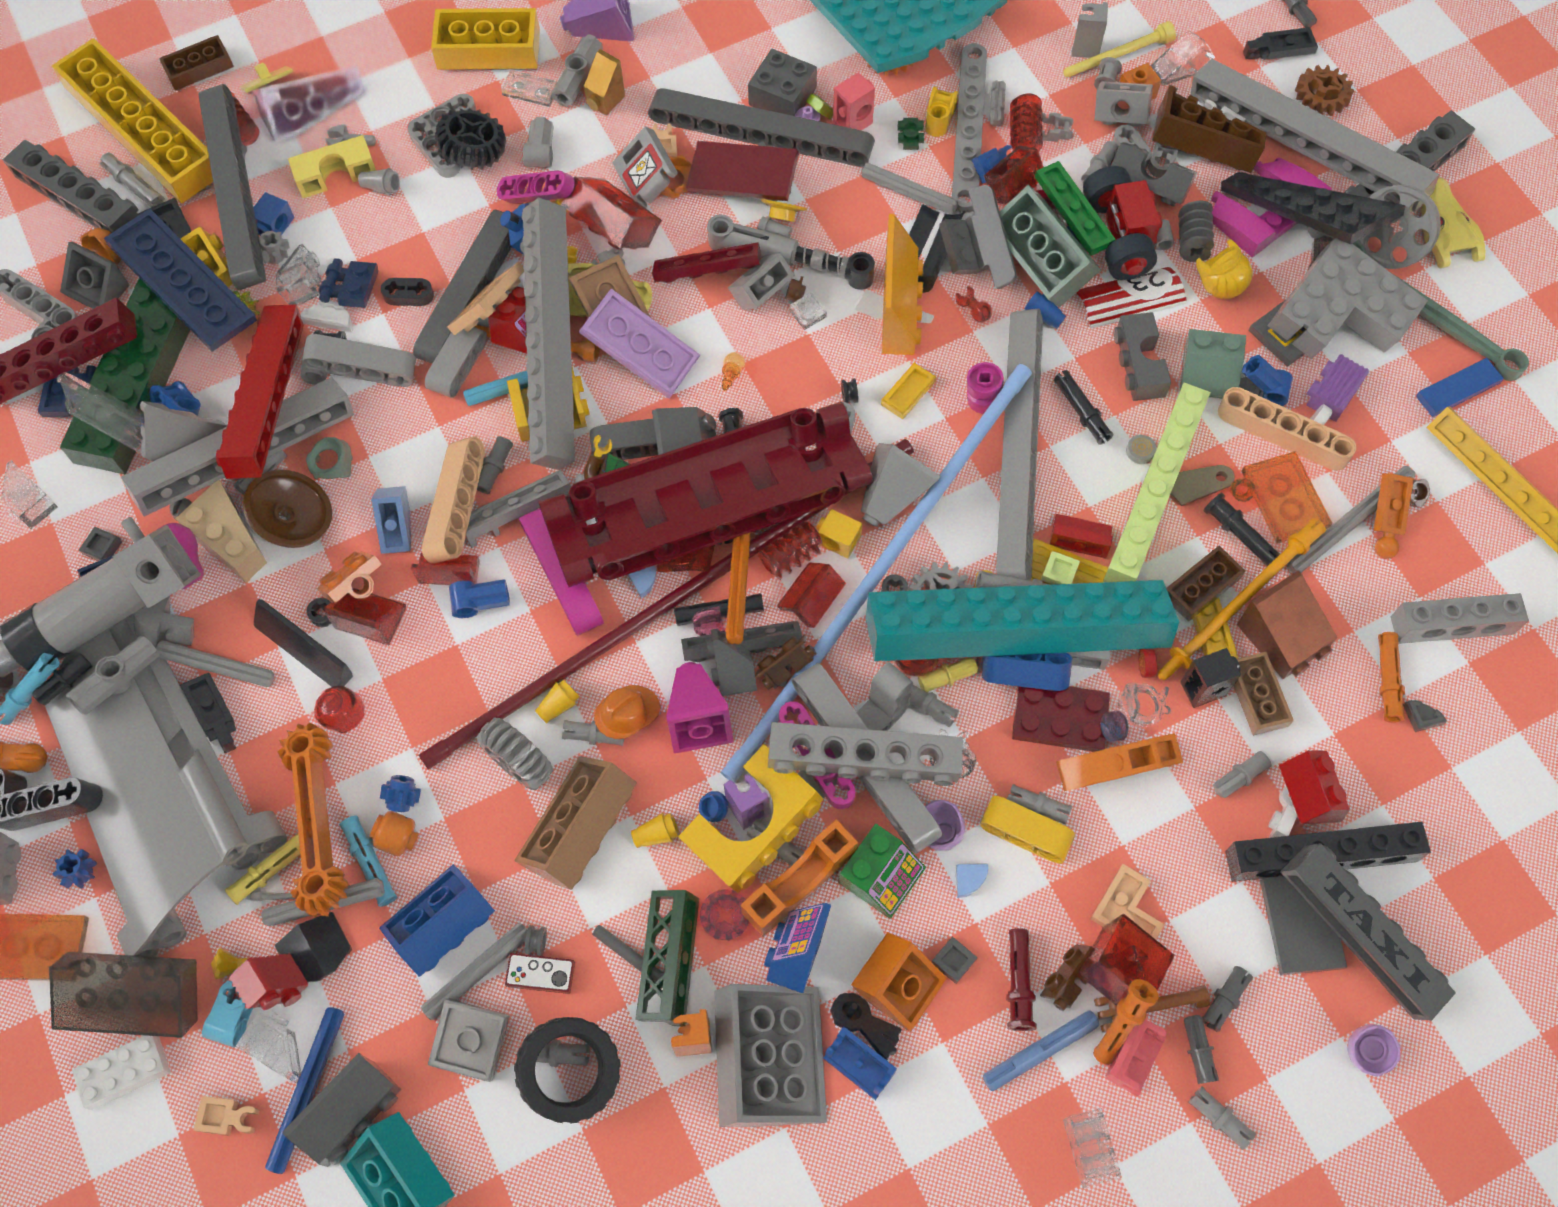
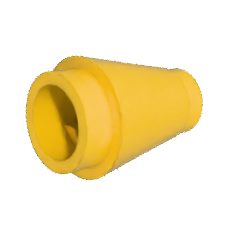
M563 679L559 684L557 682L539 704V707L534 711L547 724L550 720L575 706V701L580 696Z
M663 812L636 829L631 830V836L636 848L670 843L674 841L673 838L680 835L673 814L668 813L665 815Z

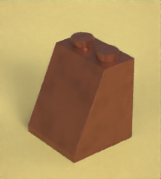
M1299 570L1252 600L1237 623V626L1260 653L1267 652L1272 667L1282 679L1291 674L1295 677L1299 676L1310 667L1308 663L1314 658L1318 661L1324 659L1333 651L1331 645L1338 638Z

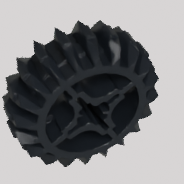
M459 107L456 112L449 110L448 114H442V118L436 125L435 144H437L438 152L442 153L443 159H450L451 165L458 163L461 169L467 166L470 167L471 171L474 167L483 170L485 165L492 167L493 163L499 162V159L503 156L506 144L503 125L498 123V118H491L490 113L483 114L480 109L473 111L470 107L467 110Z

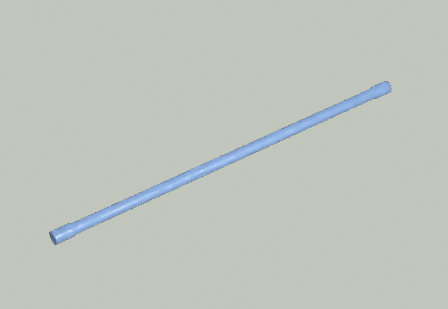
M1023 364L1016 366L1004 383V387L942 470L939 480L929 488L813 647L817 653L813 656L814 660L794 673L741 748L734 753L720 773L726 779L736 783L745 771L743 766L757 752L770 734L771 722L779 721L781 707L785 703L793 702L798 695L792 684V679L816 663L820 664L867 600L868 592H873L1012 398L1019 393L1032 375L1031 370Z

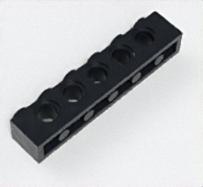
M1423 821L1235 841L1225 851L1232 882L1283 876L1280 871L1304 846L1321 843L1331 849L1336 855V861L1345 870L1419 862L1431 853Z

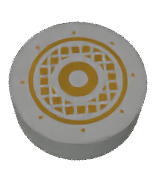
M1142 434L1133 436L1126 448L1128 458L1137 464L1150 462L1156 452L1154 440Z

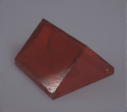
M352 588L353 592L360 591L359 589ZM372 593L365 599H357L346 594L336 603L332 602L327 605L324 613L335 629L389 646L406 610V604Z

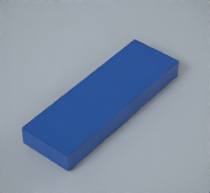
M1485 358L1420 390L1416 397L1433 418L1439 415L1446 407L1453 408L1500 384L1504 378L1488 358Z

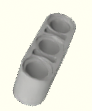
M475 327L468 332L463 329L456 335L451 332L426 374L425 388L454 398L484 349L487 333Z

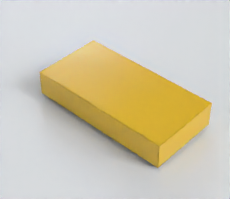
M914 362L881 399V405L901 419H904L936 382V376Z

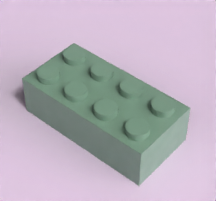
M1029 185L1000 210L1012 255L1046 298L1055 305L1061 307L1101 271L1100 267L1042 196Z

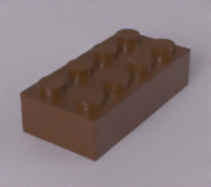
M219 35L159 58L175 91L234 67Z
M1218 545L1166 589L1173 607L1189 622L1242 579L1245 570Z

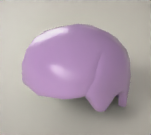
M933 800L926 804L925 807L939 825L942 837L928 847L935 851L951 850L964 837L965 820L955 804L947 800Z
M1364 1025L1355 1029L1349 1037L1347 1047L1349 1058L1354 1066L1363 1073L1376 1077L1382 1076L1392 1071L1400 1061L1401 1046L1392 1031L1381 1025Z

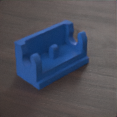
M845 1027L838 1033L836 1040L827 1048L823 1057L825 1061L875 1101L897 1071L896 1067Z

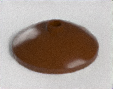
M272 470L265 472L261 478H255L249 484L243 497V512L250 527L266 541L281 547L300 548L317 542L326 533L332 520V507L325 491L314 480L295 471ZM279 516H283V517H285L287 520H283V519H281Z

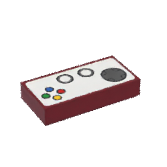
M510 953L505 986L570 994L575 961Z

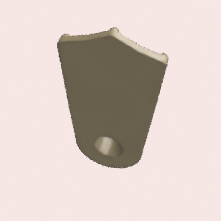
M1225 465L1179 472L1171 495L1181 506L1230 487L1235 479L1234 472ZM1221 475L1225 477L1226 480L1219 481L1216 479V476Z

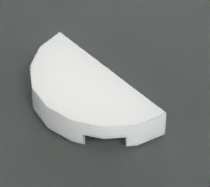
M332 300L328 303L318 301L319 304L310 307L308 310L307 308L303 309L300 314L303 324L352 333L353 323L350 314L344 306H339L338 302Z

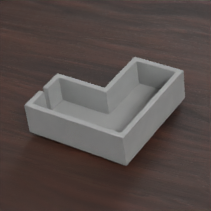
M1334 238L1323 249L1267 326L1286 340L1291 338L1302 326L1306 328L1293 341L1292 345L1311 359L1329 344L1343 323L1385 353L1401 340L1428 300L1355 245Z

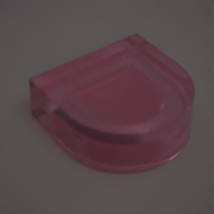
M719 606L701 610L694 615L693 627L696 634L699 636L709 635L712 629L725 632Z

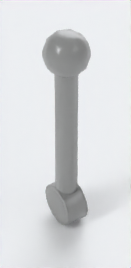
M253 892L250 897L251 901L294 899L291 893L263 894Z

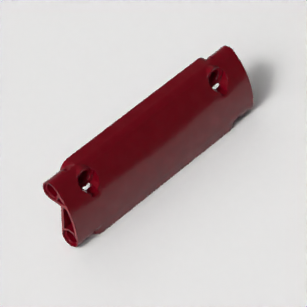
M840 401L816 409V413L810 408H799L579 481L570 487L569 496L565 497L563 493L538 503L567 585L572 587L593 580V574L596 573L598 578L613 580L835 504L843 498L845 490L850 492L871 485L873 478L867 461L850 433L848 413L844 404ZM813 444L816 445L814 450L806 451L805 447ZM597 517L598 522L587 525V520Z

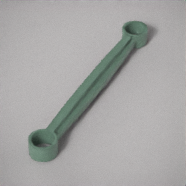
M1360 242L1352 243L1366 254V249ZM1403 281L1428 300L1419 315L1494 362V367L1502 375L1503 380L1515 381L1527 369L1529 359L1524 352L1514 348L1503 350L1459 317ZM1504 360L1514 362L1519 370L1511 369L1505 364Z

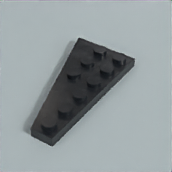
M1237 172L1221 181L1220 191L1348 244L1356 242L1403 216L1405 205L1251 175L1244 172Z

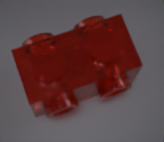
M1019 145L984 175L986 184L994 190L997 203L1007 205L1027 185L1031 188L1037 186L1038 182L1035 179L1036 170L1044 167L1038 149Z

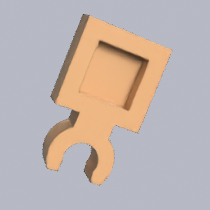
M654 124L653 130L668 156L677 157L676 135H672V125L667 124V129L662 131L657 128V124Z
M202 1096L193 1131L230 1136L232 1126H234L242 1133L251 1134L255 1132V1128L245 1126L244 1119L248 1114L259 1115L260 1110L251 1106H244L237 1110L238 1101Z

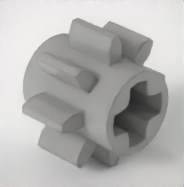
M266 231L259 237L263 262L265 264L268 262L279 264L284 258H288L289 242L288 239L282 238L281 232Z

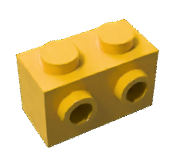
M199 226L181 238L227 287L233 284L229 275L226 256L221 249L224 247V244L215 233L210 234Z

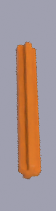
M750 533L733 538L726 638L727 642L731 645L741 644L743 641Z

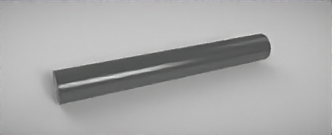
M598 925L592 933L594 937L640 972L642 971L643 957L603 926ZM654 966L651 977L657 982L664 975V972Z

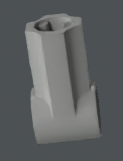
M536 117L530 123L528 143H524L523 163L525 167H552L554 126L553 122L546 119V117Z

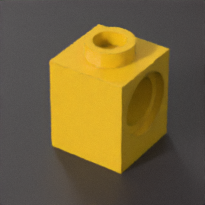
M831 509L827 517H821L816 526L815 532L818 533V545L849 559L861 537L862 523Z

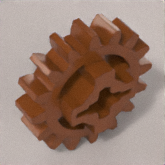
M1316 65L1314 71L1307 68L1305 74L1301 73L1295 87V92H1297L1296 100H1303L1302 105L1308 106L1322 115L1324 112H1327L1329 116H1333L1335 111L1341 113L1344 107H1348L1354 93V89L1351 88L1353 81H1346L1348 74L1340 75L1339 68L1332 71L1329 65H1326L1325 69H1321L1319 65Z

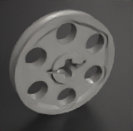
M1410 185L1385 187L1368 197L1386 201L1390 192H1396L1400 196L1399 204L1405 205L1403 216L1357 240L1365 247L1366 254L1387 269H1400L1419 262L1430 253L1439 237L1441 222L1436 204L1424 191ZM1417 201L1423 202L1426 206V213L1422 217H1417L1412 212L1413 204ZM1399 220V226L1403 229L1394 235V228L1391 227V223ZM1419 229H1425L1429 233V241L1424 245L1419 244L1415 239L1416 232ZM1371 237H1377L1381 241V248L1378 252H1373L1368 247V241ZM1396 247H1403L1407 252V257L1403 262H1398L1393 257V251Z

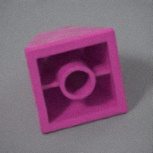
M687 662L676 668L666 715L674 754L734 743L728 704L700 663Z

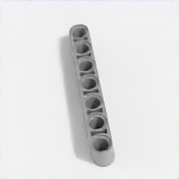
M816 663L792 679L796 692L821 726L868 729L821 664ZM860 750L856 753L858 758L863 761L873 759L871 753L866 750ZM857 775L913 853H919L942 837V831L935 819L910 785L902 781V778L889 777L887 781H875L870 779V776Z

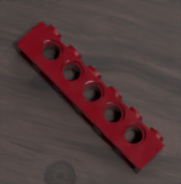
M116 297L0 354V404L137 338L135 314Z

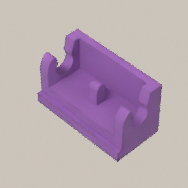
M747 774L745 775V781L750 786L747 792H740L732 780L723 784L728 806L743 830L752 826L756 819L762 820L770 815L768 794L766 791L762 793L755 780Z

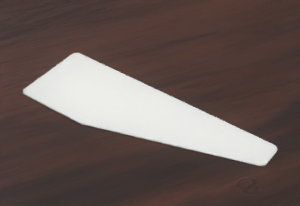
M865 290L855 310L877 319H883L884 296ZM922 311L920 323H931L934 315Z

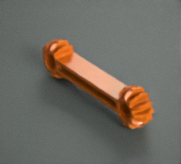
M310 722L306 726L298 723L295 731L287 730L288 737L279 740L282 748L277 751L282 759L283 766L293 773L302 876L298 879H292L297 887L290 893L296 899V907L301 911H305L308 915L314 917L319 913L322 916H328L331 907L340 909L338 901L348 898L343 890L349 886L348 881L344 878V871L338 866H333L322 763L324 760L332 758L328 751L334 746L329 740L328 733L323 728H319Z

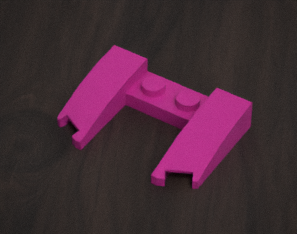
M1280 157L1276 158L1274 162L1264 164L1258 161L1253 169L1261 177L1317 188L1332 189L1305 169ZM1218 191L1214 192L1211 201L1215 202L1212 211L1213 224L1252 258L1297 224L1293 220L1268 210L1261 216H1257L1240 203Z

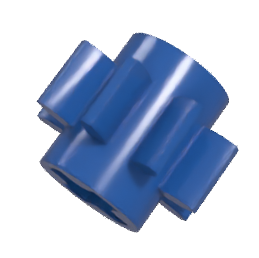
M393 775L390 781L388 780L386 784H382L380 799L385 800L388 810L408 812L410 806L414 807L415 803H419L421 788L415 787V780L412 777Z
M67 849L65 855L60 859H55L57 871L53 872L52 875L62 879L60 885L67 889L73 883L82 889L84 888V883L89 879L95 878L92 867L96 866L97 862L88 858L89 853L83 849H80L77 855Z

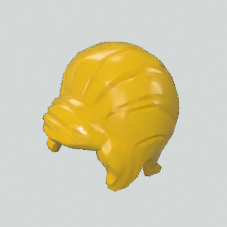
M1232 239L1226 241L1229 247L1223 249L1206 262H1203L1200 257L1196 260V267L1205 290L1213 297L1222 300L1232 299L1242 294L1250 285L1253 276L1250 261L1241 253L1239 246Z

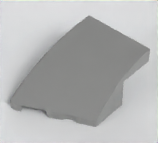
M141 401L140 409L144 412V425L141 426V435L143 437L141 456L150 461H155L227 427V424L220 420L200 418L192 412L169 409L163 404Z

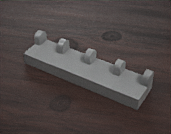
M561 469L471 511L466 532V538L471 548L477 546L475 538L490 531H493L496 537L500 535L498 527L540 508L539 501L563 493L569 496L568 492L571 485Z

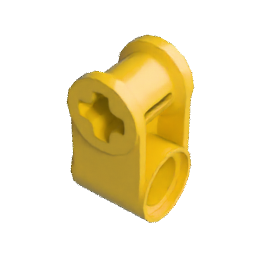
M933 86L925 123V130L929 135L940 137L946 134L956 109L959 91L952 93L938 90L937 86Z

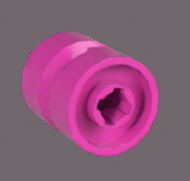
M981 362L972 366L966 377L968 405L972 410L981 414L985 413L1004 385L1002 370L999 366L990 362Z

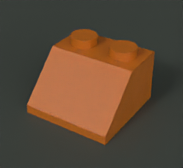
M887 932L851 986L871 1005L911 1032L947 978L912 942Z

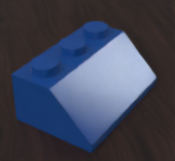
M453 864L380 926L379 929L400 957L420 977L425 972L435 968L439 960L450 950L459 947L464 938L475 928L484 925L495 910Z

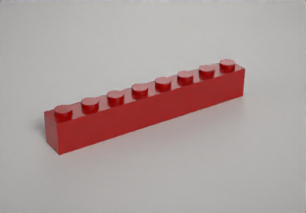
M297 304L264 306L261 317L257 319L256 334L252 336V347L250 353L246 355L245 369L240 374L239 389L234 394L235 402L233 408L228 413L229 421L227 427L222 432V444L220 449L216 451V463L218 467L222 468L226 479L262 477L304 327Z

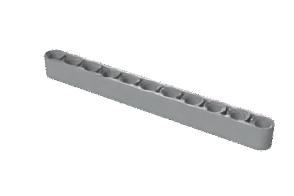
M1039 308L1011 312L1007 360V379L1018 364L1027 366L1031 370L1032 375L1005 408L996 573L1024 580H1031L1043 335V320Z

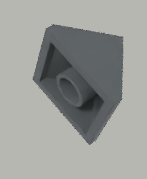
M73 241L68 242L60 289L61 293L94 309L116 297L119 298L129 287V283L116 263Z

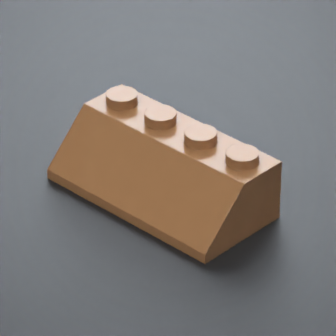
M579 756L514 861L551 883L572 890L581 880L583 871L591 858L598 852L600 843L606 833L614 826L616 817L623 805L631 798L632 791L637 782L612 762Z

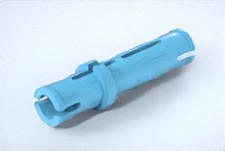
M43 653L16 688H11L6 693V700L0 706V717L3 713L5 714L0 724H11L21 710H25L31 704L33 691L39 688L54 670L59 667L60 662L57 657L51 664H47L54 655Z
M357 815L344 819L339 825L350 845L349 852L351 856L356 857L366 881L375 879L370 865H372L378 879L383 881L385 890L383 896L376 898L379 907L389 905L398 897L394 893L373 849V840L367 837ZM357 837L359 838L367 856H364L356 840Z

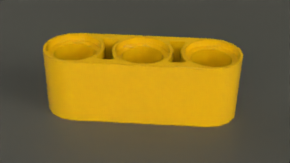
M1000 796L991 797L979 823L980 827L986 832L1057 864L1064 863L1076 836L1075 832L1070 828Z

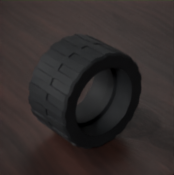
M555 1018L535 1027V1030L523 1040L524 1042L516 1054V1063H514L516 1077L514 1080L522 1100L535 1113L557 1123H579L581 1120H588L594 1117V1114L602 1111L607 1106L606 1104L613 1098L616 1092L617 1083L619 1084L621 1063L615 1043L611 1041L606 1031L599 1028V1025L586 1021L583 1018ZM564 1036H572L585 1041L593 1049L598 1062V1074L593 1087L585 1096L572 1102H558L547 1097L540 1089L535 1075L536 1061L542 1049L551 1041Z

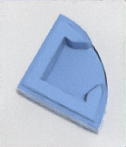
M655 565L628 574L641 599L651 591L655 582Z
M988 864L956 865L957 898L970 896L982 886L988 873Z

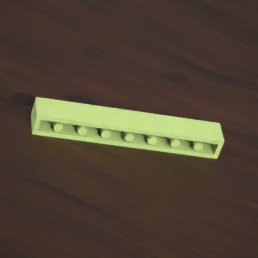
M1183 383L1103 582L1137 580L1211 392Z

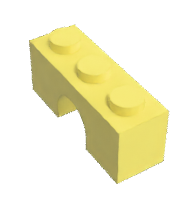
M364 135L288 158L302 198L328 191L326 178L334 171H346L350 174L354 183L358 181L360 172L376 170Z

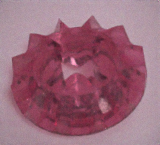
M729 889L718 890L710 894L704 900L700 909V921L705 932L716 940L731 941L738 936H742L750 925V922L743 916L740 904L746 900L744 896ZM718 905L725 911L734 909V912L731 914L733 926L726 920L722 922L717 921L720 918Z

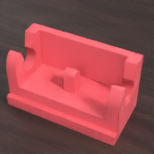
M1145 1019L1143 1024L1134 1026L1125 1043L1114 1057L1104 1078L1138 1097L1165 1042L1167 1031Z

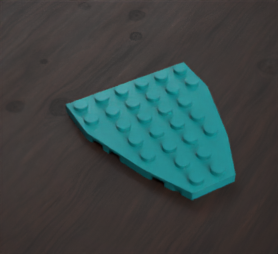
M810 0L877 73L929 57V50L934 47L941 50L945 47L946 40H957L982 24V17L985 15L992 16L996 9L1001 8L1007 3V0Z

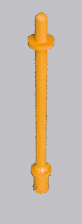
M1312 518L1298 533H1293L1288 538V547L1182 649L1172 647L1169 650L1172 659L1159 670V679L1167 680L1180 667L1188 669L1192 663L1190 657L1289 561L1297 554L1305 555L1310 550V545L1326 532L1324 524L1320 522L1315 527L1318 519Z

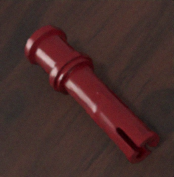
M1014 928L1009 930L1011 986L1010 991L1006 995V1001L1010 1002V1022L1007 1023V1029L1012 1031H1033L1037 1029V1023L1033 1021V1002L1036 1001V995L1030 986L1029 931L1023 928Z

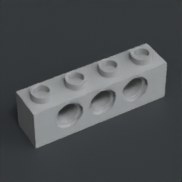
M1521 593L1403 602L1390 616L1394 632L1398 633L1399 644L1513 635L1529 621Z

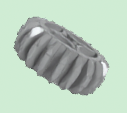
M494 717L481 728V732L476 737L480 747L484 749V752L498 766L521 785L523 784L530 790H537L550 778L549 776L554 770L547 756L509 722Z

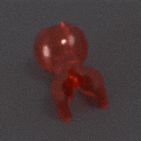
M967 286V296L965 297L956 293V303L962 307H969L975 321L983 323L991 318L993 313L991 305L984 301L979 302L974 298V289Z

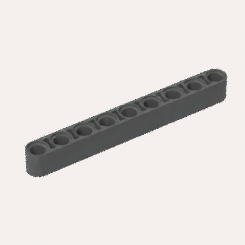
M220 84L201 91L198 95L229 275L236 289L243 290L266 282V274L235 103L227 85Z
M660 88L655 92L648 110L651 120L659 124H671L677 128L756 145L763 141L768 147L798 149L799 154L857 167H863L869 162L875 143L874 137L866 131L666 88Z

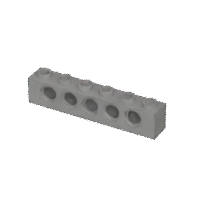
M771 722L767 768H774L775 772L784 774L792 773L793 770H802L812 776H823L827 772L838 773L839 777L848 779L856 778L857 775H866L875 781H887L891 777L902 778V781L905 783L914 784L920 783L921 780L934 781L935 785L950 786L953 785V782L957 783L962 775L963 737ZM797 745H803L808 748L810 753L806 756H798L794 753L793 748ZM831 747L836 748L840 751L841 756L836 759L829 758L825 754V750ZM860 750H866L871 753L873 759L863 761L858 758L856 753ZM894 752L899 753L903 756L904 762L900 764L893 763L888 755ZM929 755L934 758L936 765L927 766L922 763L920 757Z

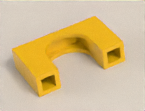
M765 744L747 761L743 768L771 795L773 815L768 827L759 836L751 840L733 841L726 838L699 813L678 836L737 893L752 885L756 879L755 874L763 866L773 862L778 854L777 850L785 842L791 841L798 834L799 826L807 818H812L819 811L820 803L824 800L794 770L792 773L784 774L775 772L774 768H767L769 748Z

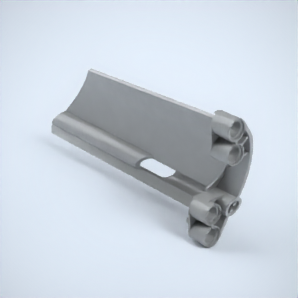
M133 615L74 649L63 659L59 669L74 658L77 653L82 654L93 667L73 682L71 689L67 687L45 707L71 776L96 784L103 791L100 805L95 810L86 813L127 919V923L117 935L118 941L129 965L140 966L151 961L157 955L159 948H169L184 940L187 933L175 908L197 885L222 865H231L235 870L250 867L259 859L260 853L273 852L285 844L287 836L273 811H263L247 815L167 660L156 658L131 679L132 682L127 691L117 695H110L87 715H82L68 701L66 694L95 672L96 663L105 656L117 655L137 639L134 631ZM181 729H183L194 751L192 757L182 768H180L169 746L171 740Z

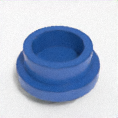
M710 791L700 799L699 812L709 822H720L728 813V801L721 792Z

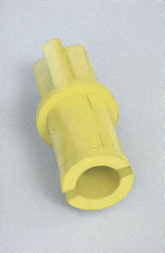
M972 657L950 665L944 663L941 665V668L918 675V682L920 688L928 693L945 685L953 686L955 681L976 674L978 666Z

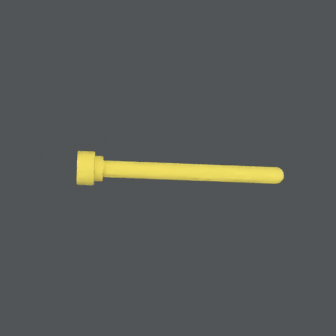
M1170 21L1161 23L1154 29L1153 33L1066 67L1063 74L1065 77H1071L1099 66L1100 61L1104 58L1112 57L1116 59L1156 42L1158 44L1172 42L1176 39L1174 25Z

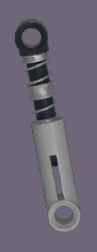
M715 215L708 221V243L713 250L759 242L760 258H763L765 255L781 253L789 266H792L793 263H803L805 267L810 266L811 269L819 271L825 269L827 273L837 272L838 276L844 277L852 288L858 290L867 289L873 283L875 261L866 252H856L850 257L844 256L842 258L840 254L838 256L830 255L829 251L826 252V250L818 248L812 250L806 248V245L800 247L796 239L733 223V220L726 215Z

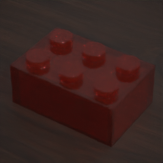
M573 177V191L561 203V206L566 207L569 211L568 214L572 218L585 222L589 225L588 229L591 232L604 236L608 239L607 243L618 250H622V248L634 250L637 248H649L662 221L659 217L605 178Z

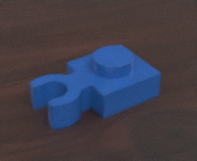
M1006 145L999 150L995 147L972 159L982 184L1007 172L1005 167H1009L1018 161L1017 157L1011 160L1007 157L1006 153L1012 148L1011 145Z

